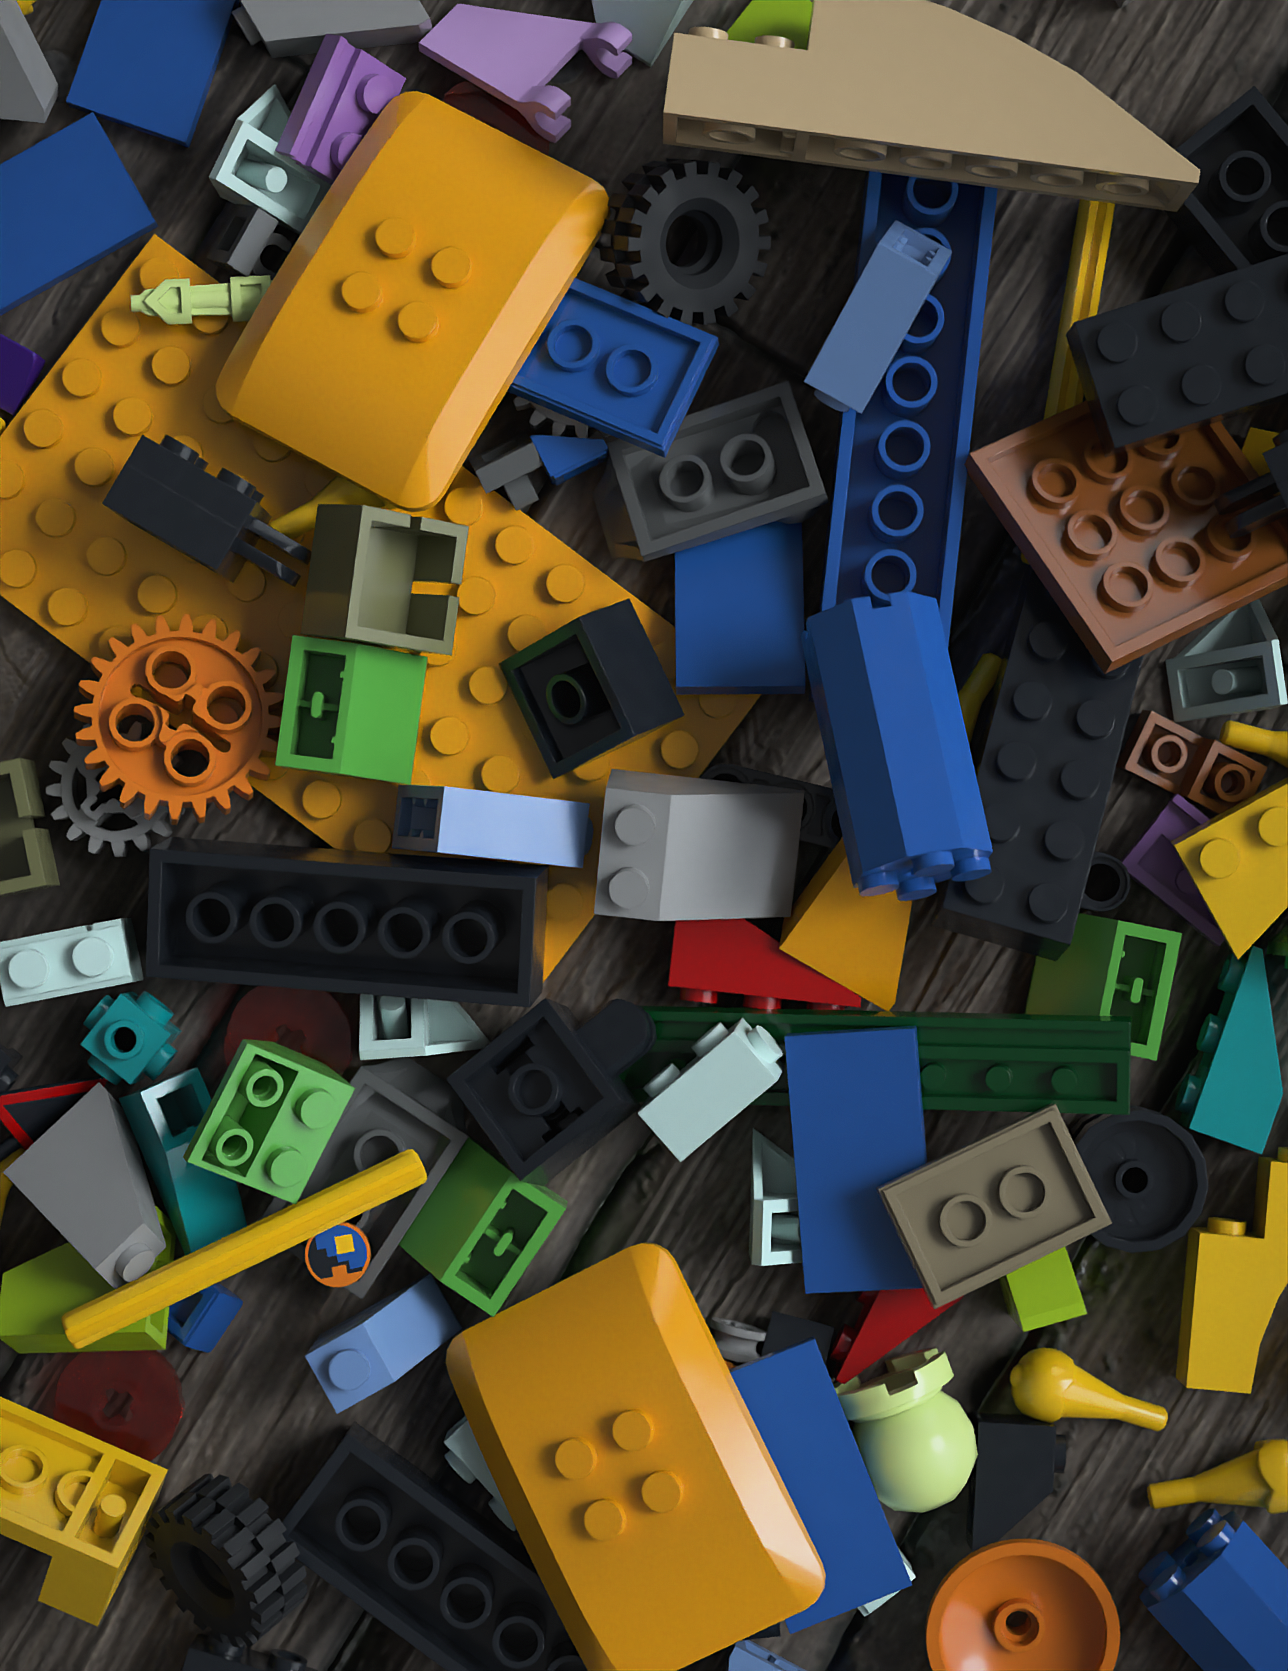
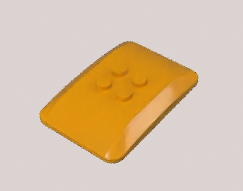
M412 91L404 92L394 97L372 124L314 212L261 299L221 370L216 383V397L223 411L239 423L399 509L408 512H420L435 506L445 495L600 238L605 219L609 220L611 215L610 206H608L609 197L604 187L594 179L429 94Z
M648 1242L630 1246L497 1313L494 1317H490L462 1331L453 1338L447 1349L446 1366L458 1399L523 1544L588 1671H677L806 1610L819 1599L825 1588L826 1574L823 1563L676 1260L667 1249L658 1244Z

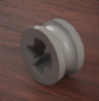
M711 1318L710 1327L715 1332L713 1338L723 1358L747 1363L761 1357L756 1352V1345L760 1341H765L767 1333L765 1330L730 1319Z

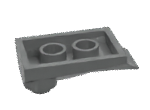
M789 381L685 416L665 458L621 439L607 443L609 456L606 468L600 482L592 492L612 559L630 558L644 562L773 521L786 524L802 523L813 517L821 505L829 503Z
M398 1057L384 1063L361 1066L349 1083L355 1090L298 1200L299 1202L407 1149H413L419 1155L427 1173V1180L424 1184L346 1221L356 1225L364 1232L371 1247V1259L365 1273L356 1282L344 1286L345 1289L360 1299L364 1298L469 1137L464 1118V1103L453 1087L408 1057ZM275 1196L261 1219L294 1203ZM308 1240L287 1249V1251L306 1263L305 1248Z

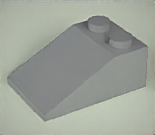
M612 769L605 791L594 914L653 921L791 917L805 790Z

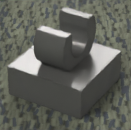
M236 204L206 259L226 272L247 277L249 275H270V279L273 280L276 274L266 269L261 263L260 255L263 249L271 245L279 251L289 253L292 245L285 236L273 232L279 222L277 219L258 207Z
M525 431L469 459L486 494L503 486L516 511L539 500L527 473L544 464L532 440Z

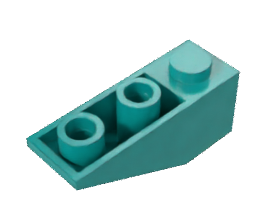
M1251 946L1239 959L1230 953L1222 967L1217 988L1225 991L1217 1016L1209 1013L1203 1022L1196 1044V1049L1203 1051V1055L1196 1075L1187 1074L1177 1095L1175 1110L1182 1112L1178 1124L1262 1154L1283 1096V1087L1263 949Z
M198 1067L173 1074L119 1098L185 1256L247 1226L237 1182L191 1164L183 1158L212 1100Z

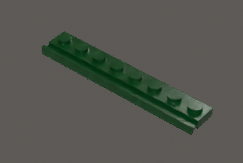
M640 1006L651 1015L656 1025L657 1039L649 1052L619 1075L637 1101L645 1102L649 1095L643 1088L660 1071L671 1063L680 1071L698 1056L691 1047L707 1031L719 1022L728 1030L743 1017L752 1029L759 1025L775 1039L783 1053L779 1059L785 1065L778 1081L749 1105L790 1106L784 1037L787 1033L916 1026L923 1109L1035 1112L1053 1103L1056 1104L1060 1113L1130 1115L1131 1016Z

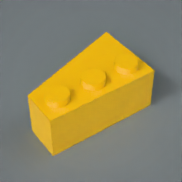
M1288 777L1170 841L1230 950L1237 959L1251 947L1288 907Z

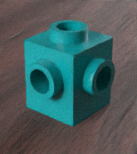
M133 991L121 993L116 1000L106 995L83 1023L84 1026L91 1030L80 1044L92 1053V1056L87 1061L88 1064L97 1073L115 1085H118L122 1079L131 1085L142 1081L145 1076L154 1081L178 1052L171 1046L182 1032V1030L169 1021L174 1013L160 1000L146 991H143L140 996ZM121 1027L130 1028L136 1035V1045L129 1052L115 1042V1034Z

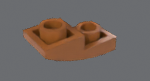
M1150 710L1141 711L1116 764L1117 768L1172 795L1179 794L1189 803L1215 815H1219L1254 796L1268 768L1216 740L1204 738Z

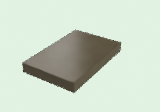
M1053 1103L876 1187L925 1294L934 1309L1112 1224L1056 1104Z

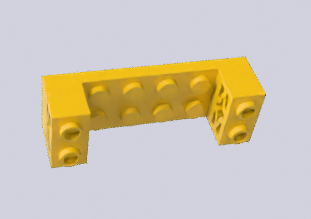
M0 1397V1534L52 1556L38 1601L98 1627L147 1530V1522L154 1511L168 1469Z

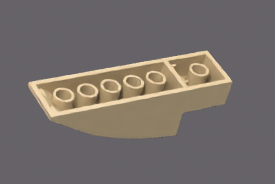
M813 0L806 50L795 49V43L792 40L778 36H758L755 38V43L728 40V33L711 27H692L689 29L688 34L674 33L663 112V144L1174 212L1178 211L1199 183V168L1076 71L1011 35L953 9L927 0Z

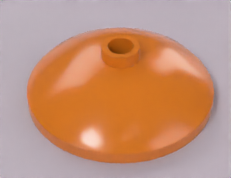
M1009 1539L991 1543L970 1553L959 1561L942 1579L933 1595L927 1612L925 1643L932 1671H1113L1120 1646V1625L1116 1606L1107 1586L1095 1569L1084 1559L1055 1543L1037 1539ZM1012 1612H1025L1028 1617L1021 1626L1012 1627L1006 1624V1619Z

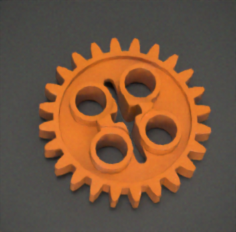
M184 614L179 630L170 631L167 622L160 615L156 617L155 634L147 636L142 628L134 623L131 625L133 644L130 646H125L113 637L108 640V648L113 657L112 662L97 657L91 659V669L100 678L99 682L80 680L79 692L92 700L93 703L74 706V718L81 722L92 724V726L75 733L76 742L79 746H96V749L85 757L84 766L86 770L106 767L107 770L99 781V789L105 792L120 784L123 787L119 800L121 808H127L137 798L145 800L144 819L150 821L159 806L168 807L171 825H177L181 817L182 808L191 807L197 821L204 823L206 804L214 802L217 808L224 815H227L231 810L229 794L232 791L249 801L253 797V790L247 778L252 776L256 779L267 781L270 777L271 770L260 758H276L278 743L268 738L267 735L279 734L281 717L269 715V712L283 706L284 693L265 692V689L275 681V670L264 669L255 672L254 667L260 659L261 650L256 647L241 655L237 651L241 632L238 630L229 634L224 641L217 639L215 619H210L202 633L193 632L190 614ZM176 663L187 670L189 679L180 687L166 688L155 681L153 674L163 664ZM135 686L141 687L157 703L164 707L161 708L148 700L135 697L131 694V689ZM231 698L241 705L244 713L238 721L231 724H222L215 721L209 715L207 709L214 700ZM184 708L192 711L191 724L194 728L187 724L180 725L176 731L169 728V714L166 710L175 715L182 713ZM130 715H140L152 723L153 731L146 739L129 741L118 733L117 726L119 722ZM197 730L217 740L225 741L230 745V750L228 752L219 751ZM195 750L206 758L208 766L202 774L195 777H186L179 774L173 768L171 762L179 752Z

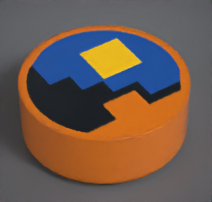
M346 1221L310 1238L305 1248V1261L309 1272L317 1281L330 1287H344L356 1282L367 1270L371 1259V1247L367 1236L359 1227Z

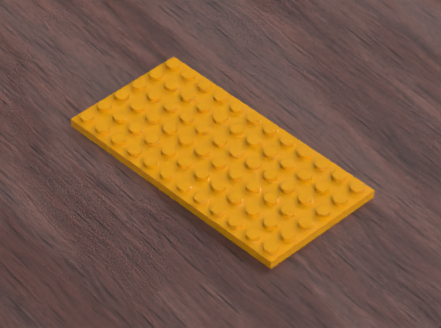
M154 234L0 435V595L89 663L93 657L109 662L113 661L108 648V640L111 637L119 640L127 647L133 644L131 625L134 623L141 627L147 636L155 634L156 617L160 615L167 622L170 631L179 630L184 614H190L193 632L202 633L210 619H215L217 639L224 641L229 634L238 630L241 632L237 651L241 655L256 647L261 650L260 659L254 667L255 672L264 669H274L276 672L275 681L265 689V692L284 693L285 695L292 635L327 639L301 634L310 562L306 565L260 538L254 548L298 573L301 577L296 586H290L249 561L245 562L234 583L124 520L102 504L142 435L160 444L166 434L200 454L199 457L208 463L204 470L205 472L217 477L221 468H225L255 486V490L264 495L260 505L272 516L270 522L310 501L337 476L239 423L223 411L216 397V383L221 370L249 321L233 322L232 316H192V324L168 325L158 316H147L142 312L131 311V295H140L146 289H156L165 279L190 278V286L220 284ZM461 466L445 495L435 506L420 512H408L399 508L391 509V511L411 514V517H425L469 526L462 583L413 582L411 593L450 595L460 598L452 655L404 652L428 657L411 785L447 786L590 803L588 817L593 825V840L590 850L584 855L583 868L549 865L543 970L544 983L595 915L594 906L605 791L611 770L618 769L699 778L762 694L676 695L675 627L520 509L516 511L513 504L493 490L486 494L479 479ZM315 528L293 540L312 551ZM630 598L685 715L643 738L553 779L499 663L580 616ZM166 663L155 670L153 677L163 687L177 688L188 681L189 674L181 665ZM135 686L131 689V694L135 697L148 700L161 708L164 707L157 703L141 687ZM231 698L214 700L207 709L209 715L215 721L222 724H231L238 721L244 713L241 705ZM283 706L269 712V715L282 717ZM184 708L179 715L172 714L166 710L169 714V724L176 729L182 724H187L194 728L191 724V710ZM197 730L219 751L228 752L230 750V745L225 741L217 740ZM279 734L267 735L268 738L278 743ZM261 757L260 759L271 770L269 779L263 781L252 776L247 778L251 786L334 849L535 864L392 848L399 783L285 769L275 765L276 758Z

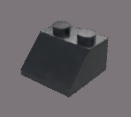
M630 598L580 616L499 663L553 779L643 738L685 715Z

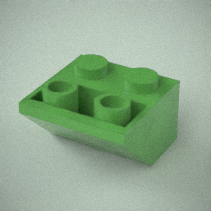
M292 635L275 765L285 769L411 785L428 657L357 643Z
M1079 913L1071 945L1057 961L1035 956L1024 1014L1131 1016V1056L1157 1061L1182 933Z
M243 1039L183 1158L191 1164L296 1204L355 1088L320 1061L275 1042Z
M469 1135L398 1245L440 1282L494 1317L566 1210L568 1201L546 1186L520 1181L503 1157Z

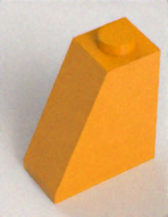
M842 837L793 904L791 917H784L779 949L885 1011H889L896 1001L912 900H898L896 890L875 896L859 895L858 888H853Z

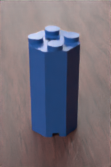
M910 591L888 593L891 604L888 607L872 608L870 596L850 599L810 616L806 622L807 631L803 630L800 637L853 888H858L859 895L861 896L881 895L896 890L898 900L910 901L925 898L936 893L935 883L950 878L953 881H968L990 874L992 870L989 857L993 853L937 599Z
M1215 1508L1204 1511L1187 1528L1186 1535L1189 1538L1171 1555L1167 1551L1159 1553L1142 1568L1138 1577L1146 1587L1139 1598L1203 1671H1288V1569L1234 1510L1224 1516H1221Z

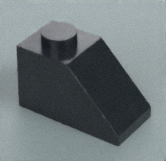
M972 1412V1425L978 1453L969 1476L966 1541L972 1552L1000 1540L1053 1492L1054 1473H1064L1066 1464V1438L1064 1434H1056V1425L1054 1423L1035 1420L1020 1414Z

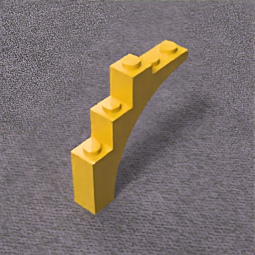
M1278 1147L1277 1158L1259 1156L1252 1232H1246V1221L1219 1217H1208L1207 1228L1190 1227L1176 1369V1379L1186 1388L1251 1394L1261 1340L1277 1300L1288 1284V1147Z

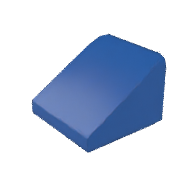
M549 435L530 436L552 485L556 484L558 486L607 461L608 447L603 439Z
M216 1283L170 1305L167 1332L185 1347L209 1353L214 1349L242 1307L243 1301L233 1292Z

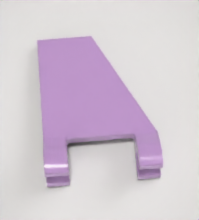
M457 4L419 42V51L517 109L540 136L556 143L571 127V120L561 115L571 105V97L561 89L546 84L581 49L602 73L617 79L632 64V56L622 52L632 42V33L624 26L615 22L589 23Z

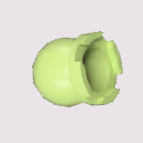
M937 1348L918 1350L885 1360L889 1373L861 1384L858 1375L846 1384L840 1382L833 1384L847 1421L855 1422L852 1434L878 1499L894 1511L923 1513L954 1500L967 1483L978 1456L974 1428L960 1403L941 1391L942 1386L954 1377L945 1351L938 1353Z

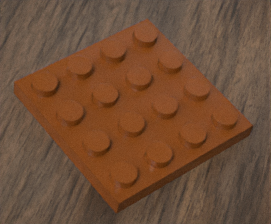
M1086 400L969 453L964 464L968 475L1104 674L1288 585V515L1237 538H1230L1225 529V524L1230 519L1274 498V496L1271 495L1246 508L1225 515H1219L1214 505L1215 499L1220 495L1260 477L1220 421L1105 458Z

